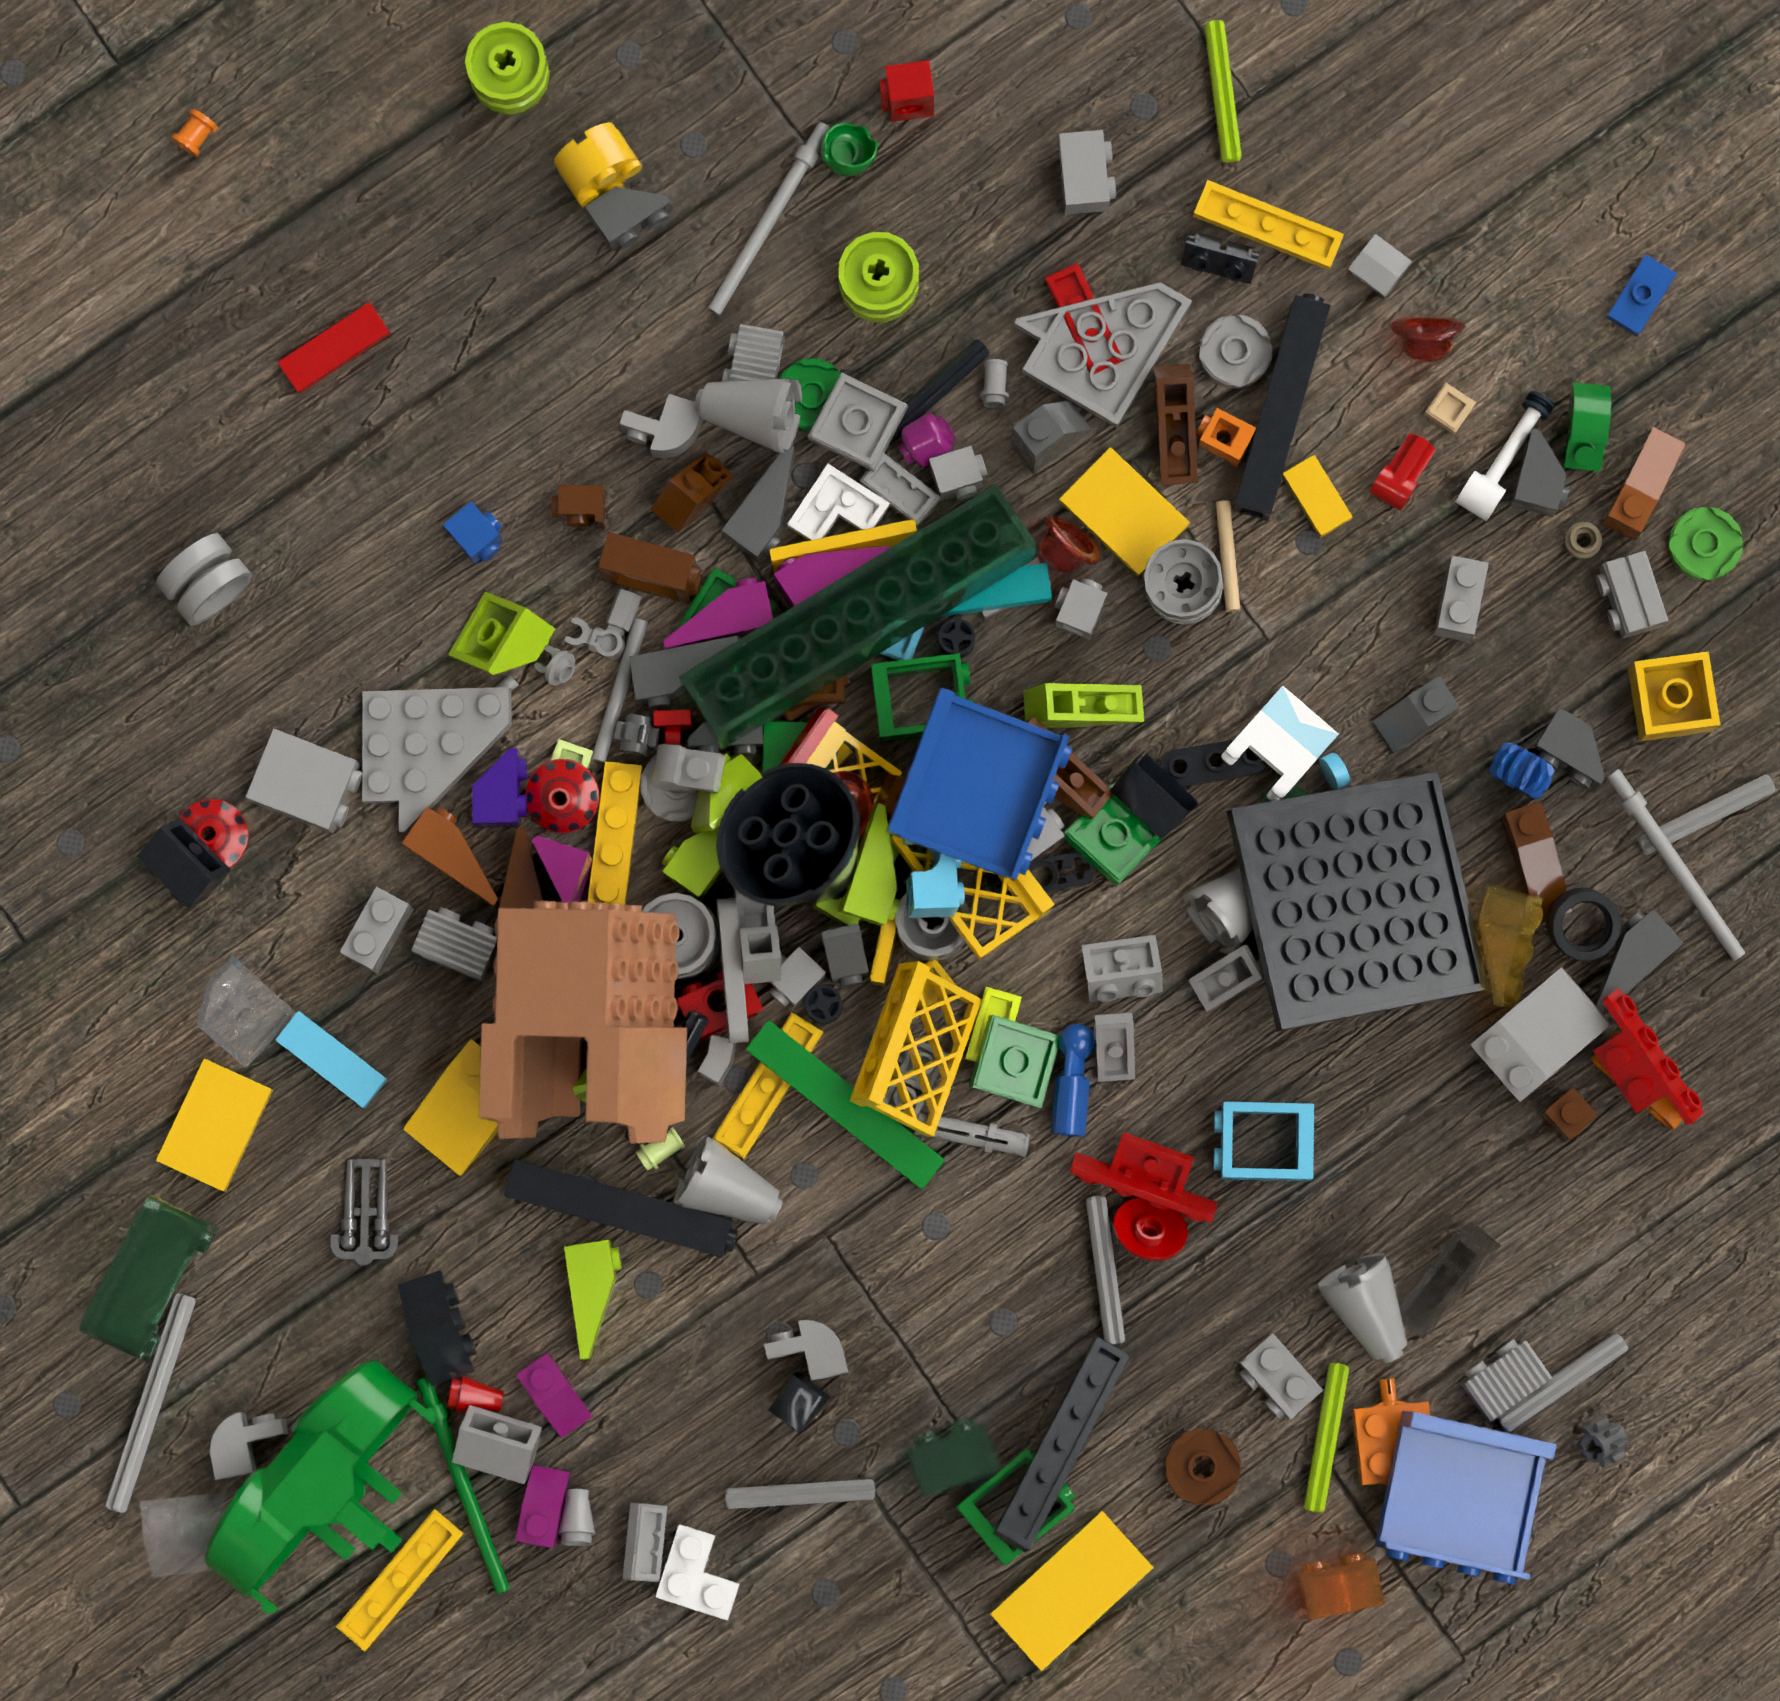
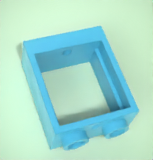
M1223 1102L1221 1104V1111L1215 1110L1214 1133H1221V1148H1214L1213 1168L1214 1171H1220V1179L1266 1181L1313 1180L1314 1104ZM1233 1113L1296 1114V1169L1232 1168Z

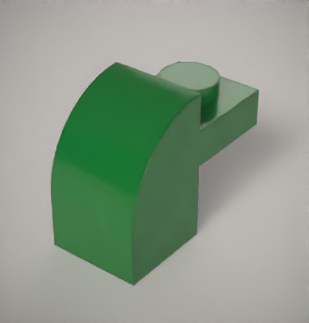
M1573 382L1567 414L1569 429L1563 459L1564 468L1601 472L1605 445L1608 443L1610 429V386Z

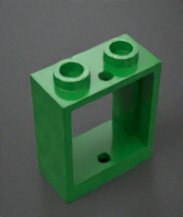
M960 653L871 664L880 743L921 738L925 725L894 728L888 677L952 670L955 696L965 699L964 685H971L969 665L968 663H961Z
M1025 1449L957 1506L958 1510L1004 1566H1007L1023 1551L1015 1546L1010 1549L1003 1539L994 1535L995 1529L974 1504L1024 1463L1029 1465L1034 1453L1031 1454L1028 1449ZM1065 1483L1056 1498L1061 1507L1044 1521L1035 1541L1075 1509L1071 1501L1076 1496Z

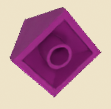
M540 836L532 838L531 840L562 902H580L592 869L593 859L589 852Z

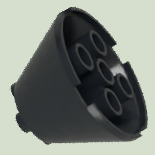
M791 763L769 769L761 773L762 778L753 783L748 789L744 790L741 788L723 814L716 844L720 868L725 873L732 887L747 899L770 906L820 903L842 898L846 894L847 886L855 872L860 827L857 803L846 784L837 775L821 766L807 763Z

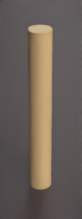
M1218 501L1215 504L1226 612L1240 611L1231 506L1230 501Z

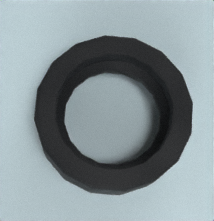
M1574 888L1563 892L1553 901L1547 913L1546 929L1550 941L1563 954L1578 961H1593L1604 957L1615 947L1621 935L1622 920L1618 908L1607 896L1591 888ZM1579 903L1596 905L1603 912L1605 918V929L1602 936L1595 943L1587 946H1577L1571 943L1565 937L1562 929L1563 918L1566 912L1573 905Z

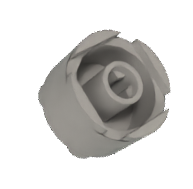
M907 893L902 897L895 917L896 931L900 943L910 954L926 961H940L951 958L963 947L965 940L948 917H939V922L943 923V925L935 926L934 930L927 929V922L923 921L924 918H909ZM964 899V904L959 905L957 912L970 914ZM963 920V922L969 928L970 921Z

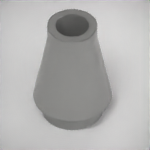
M566 1490V1500L558 1530L562 1545L587 1546L592 1544V1536L596 1534L589 1503V1490Z

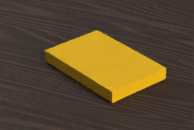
M1111 447L1059 499V502L1138 577L1146 570L1147 562L1154 552L1166 543L1175 541L1190 525V522Z
M204 1058L156 1161L226 1192L273 1090Z

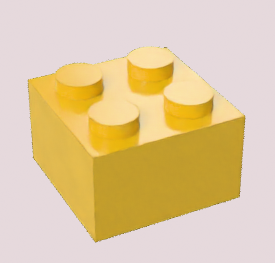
M1709 651L1634 661L1628 668L1639 742L1713 732L1720 726Z

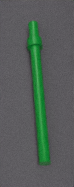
M428 1378L419 1379L416 1383L426 1409L431 1407L436 1412V1421L432 1426L497 1595L509 1590L510 1586L465 1467L452 1462L456 1443L446 1420L449 1417L448 1411L444 1403L440 1404L435 1388L430 1385Z

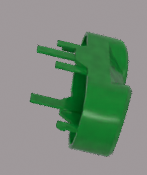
M378 1360L363 1362L329 1388L301 1414L292 1425V1435L294 1437L269 1467L256 1469L243 1483L220 1518L204 1550L205 1565L245 1599L252 1596L262 1605L261 1610L268 1614L276 1613L279 1608L258 1590L280 1568L310 1531L345 1561H347L356 1548L328 1524L341 1523L371 1550H374L380 1543L393 1553L403 1539L359 1502L366 1494L365 1482L392 1505L402 1495V1492L371 1467L368 1462L398 1427L411 1408L416 1410L431 1424H434L436 1421V1412L431 1407L426 1409L416 1401L418 1394Z

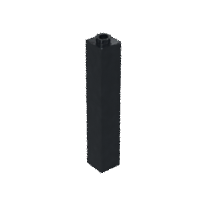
M1304 293L1302 297L1298 295L1294 297L1234 506V512L1269 521L1331 306L1324 303V299L1320 296Z
M514 1159L504 1196L510 1199L724 1258L726 1251L733 1252L738 1235V1230L732 1229L733 1220L684 1208L677 1204Z

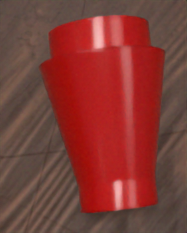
M463 1375L461 1379H451L446 1407L455 1408V1412H467L469 1405L499 1413L504 1390L492 1388Z

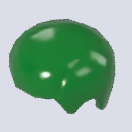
M848 122L834 124L824 133L820 153L824 163L831 171L844 177L858 176L874 162L879 144L877 140L874 141L871 138L867 127L855 126Z

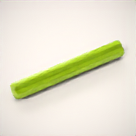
M1222 20L1207 22L1204 29L1221 160L1224 163H1234L1240 161L1242 155L1224 22Z
M1330 1363L1328 1366L1304 1508L1307 1511L1322 1513L1325 1510L1349 1374V1366L1345 1364Z

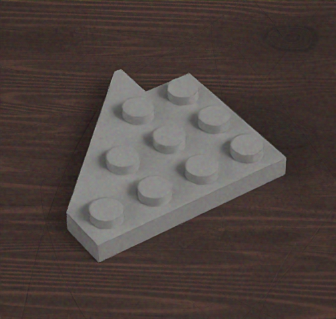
M1160 282L1017 318L1014 322V327L1039 341L1023 367L1022 373L1117 428L1191 306L1192 300ZM1098 305L1103 317L1099 313L1093 312L1091 306ZM1066 312L1070 313L1086 350L1082 345L1074 342L1063 318ZM1096 318H1098V319L1101 321V323H1102V330H1101V328H1100V326H1099V324H1098ZM1106 323L1112 334L1108 343L1104 337ZM1089 328H1095L1099 334L1089 337L1085 335V332ZM1113 340L1115 341L1121 355L1117 354L1113 350ZM1079 350L1082 352L1084 359H1082ZM1087 352L1094 365L1091 368L1090 374L1086 367ZM1115 357L1124 361L1114 365L1106 360ZM1100 366L1109 367L1094 374V371Z
M509 687L362 691V802L365 804L399 803V832L401 834H408L426 807L432 809L512 726L511 689Z

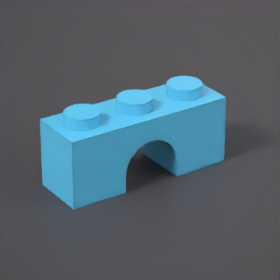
M903 839V845H917ZM928 849L934 857V868L923 872H911L906 881L909 918L953 917L959 909V905L964 904V884L957 881V868H961L962 861Z

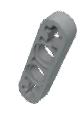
M736 898L717 899L729 1043L749 1042Z

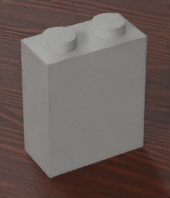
M273 728L246 798L253 804L333 834L336 826L341 828L346 820L349 807L345 806L350 792L356 793L363 772L359 771L361 765L357 760Z

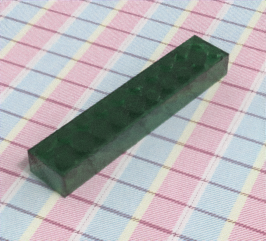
M997 484L680 675L679 680L682 691L722 750L1037 558L1036 542Z
M971 1418L950 1426L949 1431L951 1435L937 1439L935 1432L912 1440L915 1448L907 1452L924 1497L1001 1469L984 1422L976 1425L974 1419Z

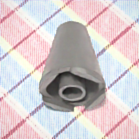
M790 378L708 382L704 389L700 388L698 390L695 408L700 411L702 419L775 452L784 453L783 449L788 450L791 447L797 433L800 415L795 414V402L802 403V390L799 381Z
M1236 869L1197 887L1184 897V902H1191L1192 906L1187 909V913L1196 928L1211 944L1217 940L1224 945L1220 951L1225 954H1230L1237 950L1253 931L1240 869Z
M708 1136L703 1137L691 1154L685 1166L688 1170L684 1180H679L673 1203L684 1208L758 1224H765L768 1219L774 1221L783 1203V1200L778 1198L779 1190L715 1139Z
M1374 1253L1356 1259L1358 1265L1348 1269L1343 1265L1332 1271L1319 1281L1318 1288L1322 1297L1372 1359H1382L1383 1363H1388L1404 1354L1402 1349L1407 1345L1389 1261L1384 1253Z

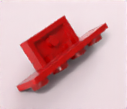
M1619 988L1602 999V1002L1622 1032L1594 1050L1595 1054L1636 1114L1666 1095L1683 1121L1689 1126L1704 1114L1699 1096L1695 1091L1687 1088L1680 1077V1070L1677 1064L1670 1057H1666L1658 1045L1659 1041L1655 1032L1649 1026H1645L1637 1015V1008L1633 1000L1628 995L1623 994Z
M1125 1132L1122 1133L1112 1164L1075 1153L1069 1171L1085 1183H1100L1109 1186L1119 1195L1140 1197L1156 1208L1174 1209L1196 1222L1204 1220L1212 1222L1218 1204L1216 1201L1183 1190L1194 1160L1193 1156Z

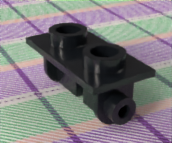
M1198 231L1196 235L1189 233L1180 265L1196 271L1226 277L1232 281L1251 284L1260 252L1253 251V246L1229 241L1225 251L1219 249L1221 238L1202 234Z

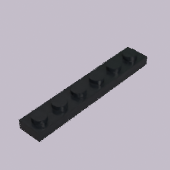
M1099 1337L1093 1340L993 1532L994 1535L1025 1553L1030 1550L1130 1355Z

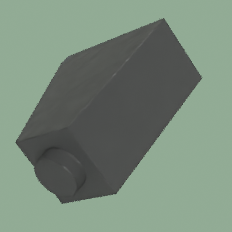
M1071 401L1044 404L1013 426L1011 446L1030 471L1035 474L1089 434L1092 428Z

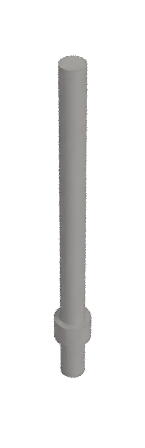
M819 122L807 143L800 145L793 157L796 160L709 304L707 309L718 316L721 315L807 169L814 167L820 157L818 151L821 147L822 137L830 129L826 124Z
M1619 768L1612 771L1606 777L1623 800L1620 804L1629 816L1633 815L1731 959L1735 961L1742 957L1746 952L1645 807L1647 802L1640 791H1634Z

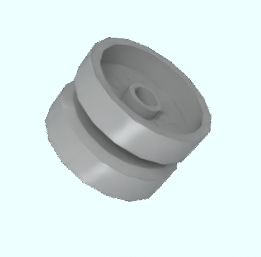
M218 533L210 534L186 548L164 568L155 583L169 601L180 599L176 609L190 626L198 625L224 609L243 592L253 576L239 558L229 560L232 550Z
M679 893L659 896L644 907L642 912L676 914V922L679 929L683 931L682 940L675 944V960L678 964L677 979L684 980L698 977L713 966L721 950L718 919L710 908L692 896Z

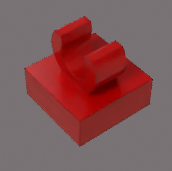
M691 710L653 711L654 728L659 729V731H665L666 744L682 746L681 731L693 730Z

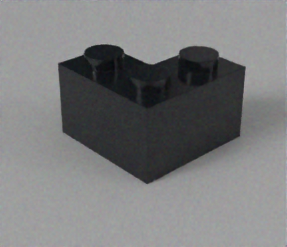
M441 1270L398 1284L408 1333L430 1385L434 1386L474 1372L471 1356L476 1355L477 1352L471 1334L463 1335L462 1329H465L466 1326L459 1306L454 1308V1305L460 1304L454 1283L446 1284Z

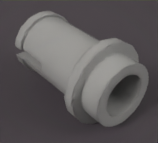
M989 359L984 362V391L980 393L983 406L1002 408L1005 406V401L1009 400V394L1005 392L1008 362L1000 359Z

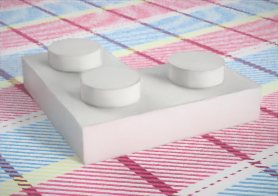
M827 464L787 526L808 541L825 538L838 517L859 530L873 528L878 525L890 507V503L830 464Z
M679 1524L656 1598L728 1621L740 1583L704 1572L716 1535Z

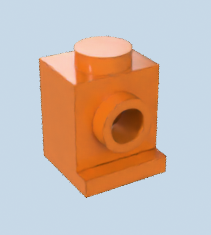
M1217 408L1212 417L1205 415L1196 435L1201 437L1199 447L1238 467L1255 435L1256 427ZM1220 433H1226L1230 437V441L1227 444H1223L1217 441L1216 436Z

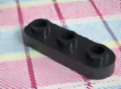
M1233 739L1170 751L1163 758L1161 767L1183 787H1190L1258 775L1266 770L1268 764L1261 758L1256 761H1250L1246 757V751L1249 750L1247 748L1233 765H1229L1223 760L1222 766L1213 767L1209 762V758L1213 755L1221 757L1227 747L1235 740ZM1177 761H1181L1186 765L1187 770L1182 774H1178L1173 770L1172 765Z

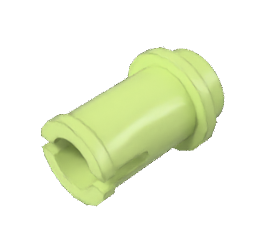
M672 1127L667 1131L666 1142L649 1143L646 1146L642 1143L640 1144L641 1149L635 1153L647 1171L653 1167L657 1170L659 1163L679 1150L684 1149L685 1145Z

